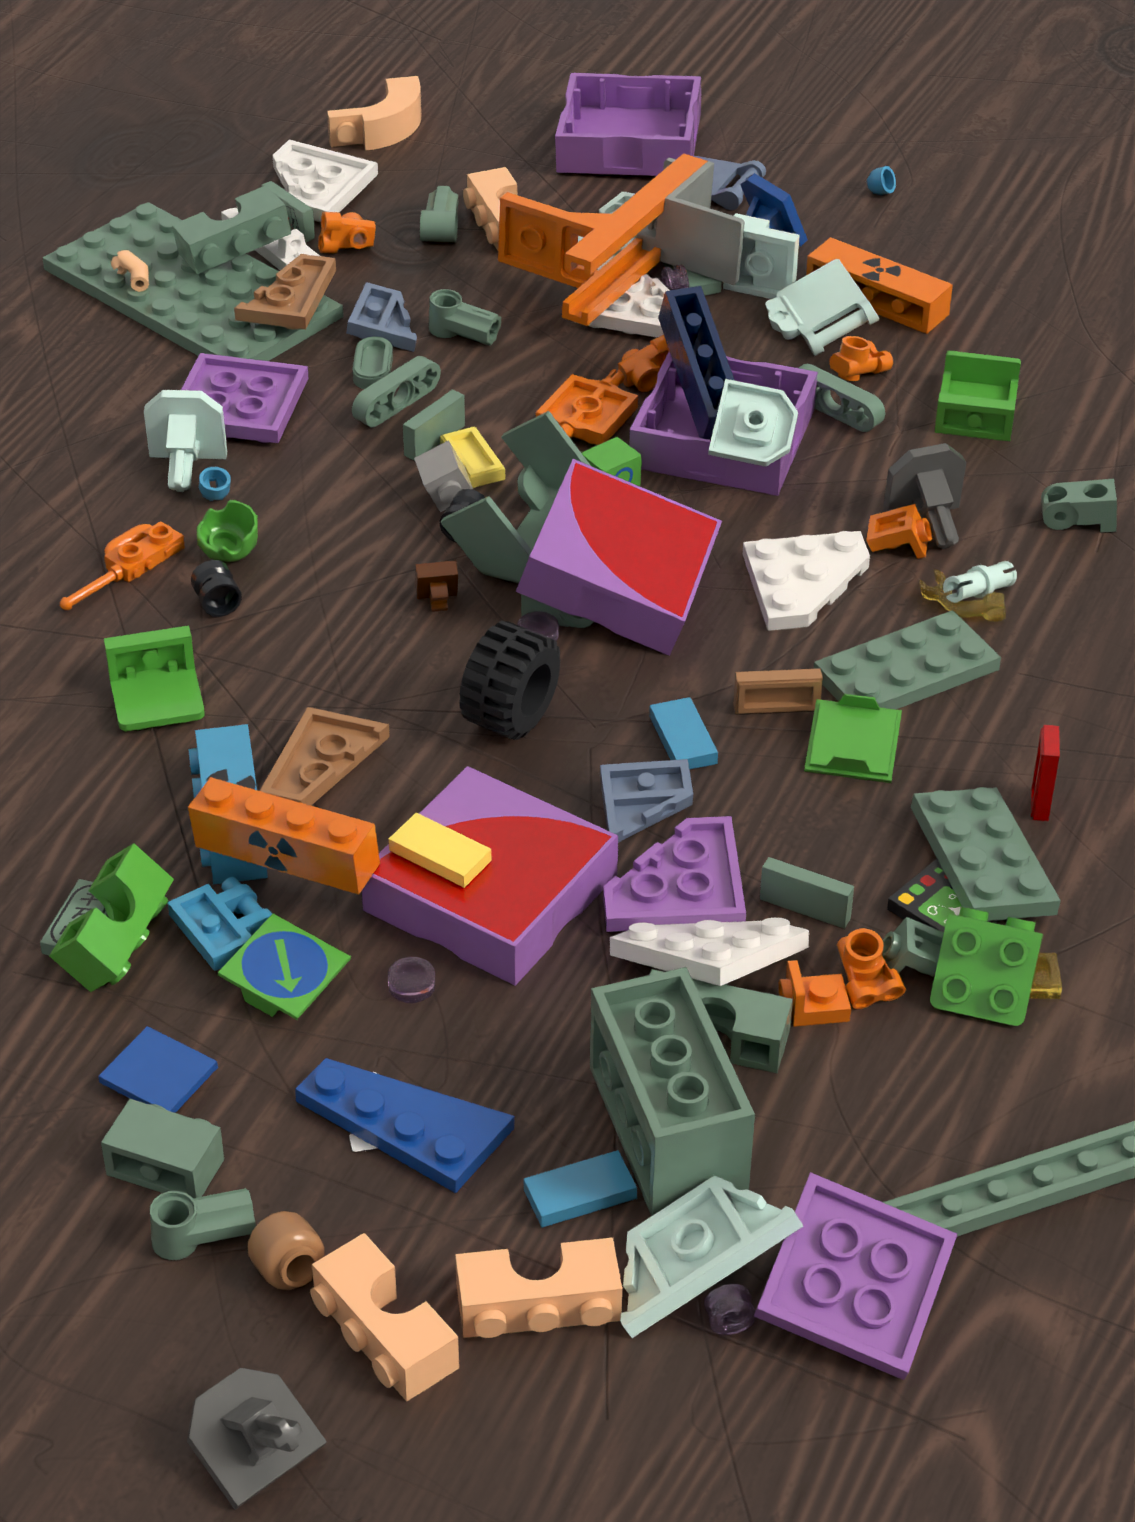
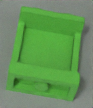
M947 351L941 392L938 399L935 433L1010 441L1021 360L1010 357Z

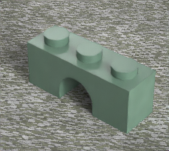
M267 185L235 198L239 214L233 218L213 220L204 212H201L172 225L178 253L196 274L291 234L286 205Z
M652 969L650 975L661 973L663 971ZM692 978L715 1029L726 1034L731 1039V1064L778 1073L790 1033L793 999L729 986L727 984L718 986Z

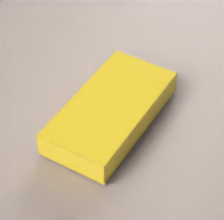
M476 427L440 435V445L448 440L450 441L466 468L473 488L505 480L504 466Z
M417 812L389 838V851L464 888L492 861L490 848Z

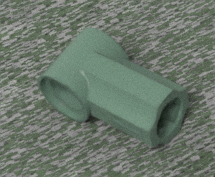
M437 186L434 192L429 193L426 210H422L420 216L421 241L456 243L459 201L458 194L454 193L449 186Z
M440 289L431 293L428 322L431 334L441 338H451L460 335L489 346L496 340L501 327V317L498 314L463 303L462 296L454 290Z
M246 1188L198 1198H192L187 1193L180 1191H168L157 1196L150 1206L152 1247L157 1255L168 1260H181L188 1257L195 1251L198 1244L249 1235L256 1227L251 1196Z

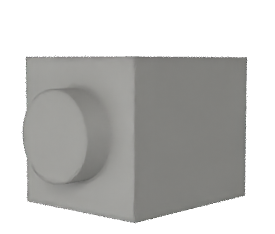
M449 440L414 458L423 485L440 512L450 506L457 492L462 489H473L466 468Z

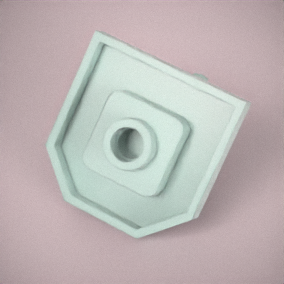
M725 379L708 455L768 466L790 453L798 411L783 390Z
M162 390L145 405L144 419L149 456L170 458L167 484L169 489L176 490L177 492H184V490L190 489L193 460L226 459L227 443L223 407L204 392Z

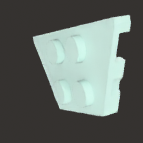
M714 1175L627 1232L626 1253L629 1256V1261L624 1269L623 1287L629 1293L627 1312L621 1313L620 1321L632 1338L802 1228V1222L792 1208L785 1206L781 1210L767 1204L761 1195L747 1189L738 1190L731 1182Z

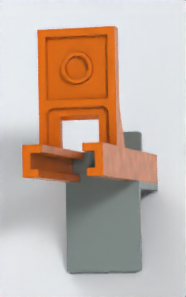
M683 153L677 159L667 158L664 161L663 171L612 214L567 212L509 192L505 193L500 197L498 261L578 288L563 301L562 318L588 326L631 288L633 284L640 280L642 275L644 276L660 261L735 285L739 281L745 222L742 218L710 209L714 163ZM637 235V238H635L622 251H620L615 257H613L599 271L596 270L603 263H605L611 256H613L618 250H620L626 243H628L633 237ZM578 236L584 237L578 242Z

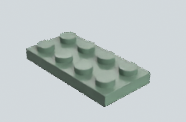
M952 610L814 662L813 669L821 668L822 685L838 701L844 694L874 697L880 708L896 710L998 671L1001 657Z
M979 787L955 791L938 790L913 794L911 809L962 907L989 912L987 921L1004 920L1007 917L1027 918L1057 915L1061 900L997 787Z

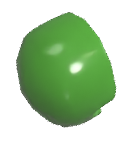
M229 500L225 508L221 510L209 508L203 520L196 528L197 545L212 560L235 562L245 558L257 543L258 520L256 513L249 505L236 500Z

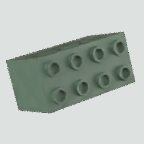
M687 967L591 988L590 1070L651 1216L714 1175L731 1182L738 1190H749L755 1113Z

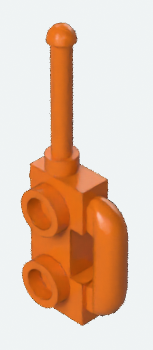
M161 521L153 526L141 524L132 527L106 545L104 558L108 572L67 598L63 597L60 601V607L63 610H71L72 606L112 581L118 582L124 579L129 583L139 578L145 572L184 549V535Z

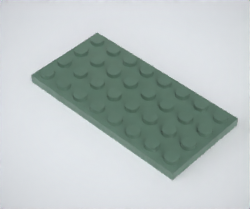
M149 202L137 206L136 209L121 217L112 219L102 227L87 232L83 237L61 246L56 251L43 257L44 270L197 356L200 353L270 361L343 318V305L323 295L306 330H292L282 326L236 321L234 308L241 302L248 304L254 299V291L259 287H269L276 281V274L279 271L250 255L243 254L196 274L178 253L172 225L182 220ZM129 250L148 265L149 286L145 291L138 292L131 287V274L129 271L120 275L117 274V268L113 270L111 260L113 257L118 256L117 253L119 251Z

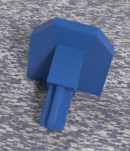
M755 173L747 177L740 184L749 205L746 213L747 216L770 220V229L798 234L800 247L808 240L790 194Z

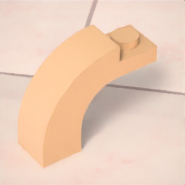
M418 76L385 79L386 98L375 105L327 111L330 146L364 144L366 151L387 147L409 137L421 122V86Z

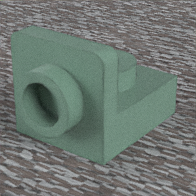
M906 917L894 932L890 931L885 935L882 956L888 967L896 969L898 973L905 966H908L920 973L935 977L944 932Z

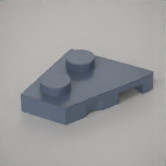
M366 282L348 320L346 334L357 336L361 339L382 337L390 341L392 346L412 352L415 350L417 340L416 333H412L409 327L411 319L408 310L404 308V299L401 291Z
M688 759L600 765L599 776L607 831L618 835V842L693 804V788Z

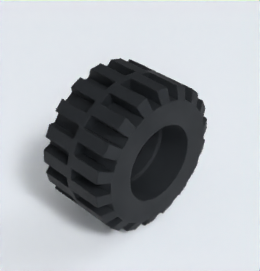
M500 621L495 626L490 627L472 651L463 673L459 693V706L462 709L461 714L463 718L513 740L526 736L538 724L546 712L557 686L561 662L560 649L557 646V642L554 639L509 621Z

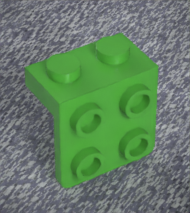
M189 626L104 638L109 679L118 725L121 730H142L163 725L186 723L200 720L204 717V705L195 671L192 637Z
M966 907L960 908L959 916L948 913L930 996L932 1006L941 1010L1013 1026L1022 1024L1026 1016L1038 954L1043 939L1042 933L1034 932L1036 923L1007 917L1006 926L987 922L989 912Z

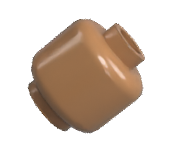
M281 1211L261 1220L254 1228L248 1241V1255L255 1268L267 1283L277 1289L292 1290L302 1287L313 1279L312 1264L325 1257V1247L319 1235L303 1217L295 1212Z

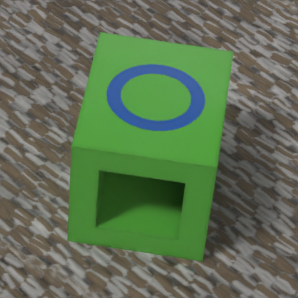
M615 437L582 452V455L592 467L640 486L641 454L620 438Z

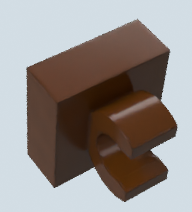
M457 561L415 564L417 599L430 598L432 612L448 610V596H457Z

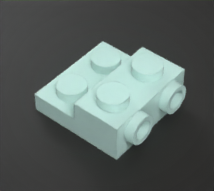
M736 213L734 216L742 218L745 222L739 281L735 285L724 282L723 289L768 299L776 298L778 291L796 282L799 235L770 229V220Z

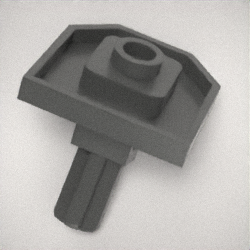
M947 443L908 450L888 469L883 512L915 504L921 518H927L936 546L942 549L954 546L958 543L959 537L950 509H956L960 506L967 462L959 452Z
M239 1368L195 1399L187 1435V1443L235 1510L327 1443L278 1374L246 1368Z

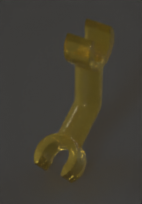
M934 569L935 581L938 583L937 586L930 587L922 580H919L921 594L924 598L937 600L948 612L953 610L960 618L983 616L989 621H1002L1006 619V606L1004 604V594L989 593L982 600L954 603L946 598V596L953 594V592L944 593L943 591L946 577L941 571Z

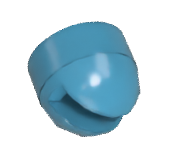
M884 166L871 171L866 183L868 189L873 194L885 195L894 192L896 178L893 170L889 166Z
M208 467L200 473L199 490L204 498L209 501L223 500L228 495L231 477L225 469ZM215 481L216 488L211 487L209 482Z

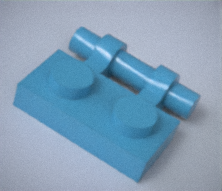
M229 877L222 883L221 888L224 891L222 893L216 894L211 886L206 884L167 902L169 916L214 971L221 969L273 914L268 909H262L257 903L256 893L250 886L241 884L235 877ZM232 912L243 914L244 917L237 919Z

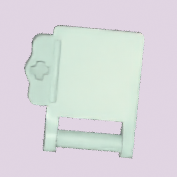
M839 259L829 262L778 291L776 298L770 299L765 303L772 328L781 332L787 340L801 334L814 356L824 352V346L866 322L871 325L879 320L874 308ZM856 308L860 309L854 312L853 314L845 317L844 319L838 321L837 323L831 325L830 327L822 330L821 332L814 334V332L832 323L833 321L841 318L842 316L848 314Z

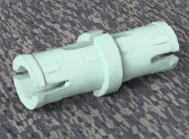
M1002 561L989 567L985 565L974 566L965 574L948 577L944 581L943 591L946 593L957 590L956 593L946 596L949 601L954 603L972 596L983 598L992 594L996 589L1012 586L1016 582L1017 572L1016 570L1009 573L1003 572L1014 567L1009 561Z

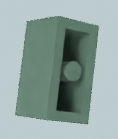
M129 1099L101 1142L106 1175L161 1193L168 1191L184 1192L192 1198L202 1197L224 1161L221 1127L212 1125L204 1119H193L168 1111L162 1106L156 1104L149 1105L133 1099Z

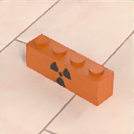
M831 237L808 255L806 275L835 259H839L870 302L877 315L926 334L949 315L953 287L951 283Z
M210 777L188 806L194 841L198 848L358 895L380 864L374 823Z

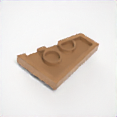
M300 254L276 274V281L269 287H259L254 291V299L248 304L241 302L234 308L235 320L282 326L292 330H306L336 272V259Z
M307 707L260 791L307 805H313L390 737L389 724Z

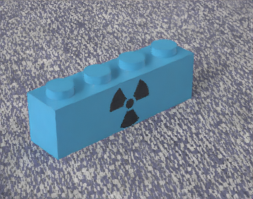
M248 724L195 730L197 748L188 749L191 775L200 774L201 777L192 778L194 798L210 777L257 790ZM200 848L202 867L211 866L213 884H222L229 877H235L238 881L268 878L266 867Z

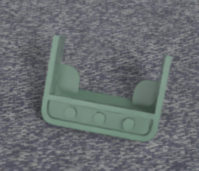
M550 411L505 432L501 436L524 466L518 477V493L531 509L516 530L490 496L464 507L441 520V524L472 561L473 565L487 576L519 584L529 556L572 459L591 466Z

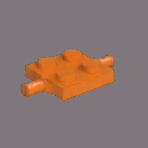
M613 369L601 381L586 379L572 374L536 411V417L550 411L569 438L575 437L590 444L600 445L608 441L638 408V395L618 388L619 384L624 381V375L620 370L616 373V369Z

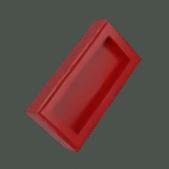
M1043 725V728L1040 730L1031 785V817H1033V820L1049 821L1060 758L1059 726Z

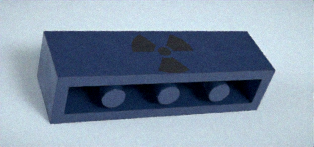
M695 286L665 291L658 319L699 438L711 440L725 379L734 380L702 287Z

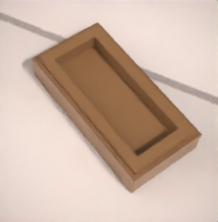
M821 668L735 672L733 702L735 714L814 711L816 699L821 700L823 680Z

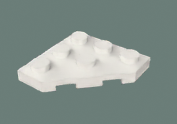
M288 140L272 155L273 167L285 190L313 209L314 221L321 222L323 212H340L378 175L377 162L293 140Z
M611 256L598 268V271L615 256ZM646 273L588 326L623 331L627 334L659 337L663 335L658 316L665 291L670 290L658 278L652 279Z
M842 531L832 534L801 535L799 537L743 542V558L767 630L808 627L817 619V612L825 604L831 605L847 589L848 582L855 575L861 576L869 568L870 554L861 531Z
M767 918L763 921L742 922L704 920L689 924L663 925L635 923L629 926V930L610 937L611 956L664 971L687 967L691 978L718 986L727 984L809 948V930L791 926L790 921L784 918Z

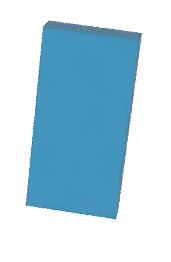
M690 697L650 705L649 717L670 760L688 759L689 769L718 764V751Z
M618 1150L523 1179L524 1192L541 1228L637 1199V1186Z

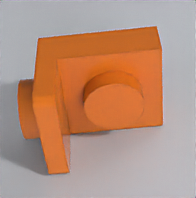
M915 504L870 516L866 541L872 552L894 549L902 544L910 543L917 559L926 557L928 541L932 540V531L927 518H921Z
M787 961L786 979H779L778 993L779 996L793 999L791 1014L793 1027L850 1022L851 1006L842 974L801 977L798 961Z

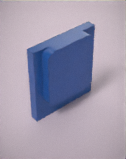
M147 1026L98 1078L99 1083L130 1099L149 1105L156 1104L176 1113L218 1068L216 1060Z

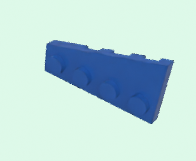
M325 1058L295 1089L296 1102L377 1147L384 1153L454 1193L458 1192L514 1130L515 1116L328 1058Z

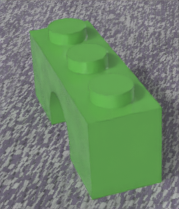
M134 843L110 857L88 890L102 903L108 917L95 907L71 921L49 957L90 992L108 982L111 985L116 984L130 969L131 963L128 959L131 953L139 948L147 939L150 931L146 927L150 920L157 916L167 904L168 899L165 897V894L174 879Z

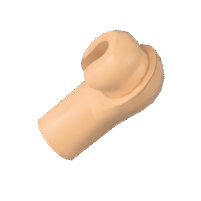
M129 250L119 251L117 253L118 256L113 257L111 260L113 270L117 268V274L120 275L129 271L131 274V287L138 292L145 291L149 286L148 265Z

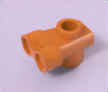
M323 212L321 216V233L318 239L319 252L337 253L338 249L373 247L376 231L375 222L363 220L359 214L353 212L346 213L342 217L339 212Z
M664 334L651 340L650 344L643 349H631L623 355L621 362L618 363V369L624 375L623 384L626 387L635 385L641 392H648L655 388L657 374L669 352Z
M857 336L844 337L840 351L834 353L830 358V368L836 371L840 378L847 381H858L861 374L870 372L876 374L888 371L893 366V357L888 351L879 352L873 342Z
M865 928L852 931L848 936L842 937L837 943V948L849 981L845 988L854 1009L867 1008L880 1000H895L906 991L898 971L890 969L882 956L884 947L882 938L875 931Z

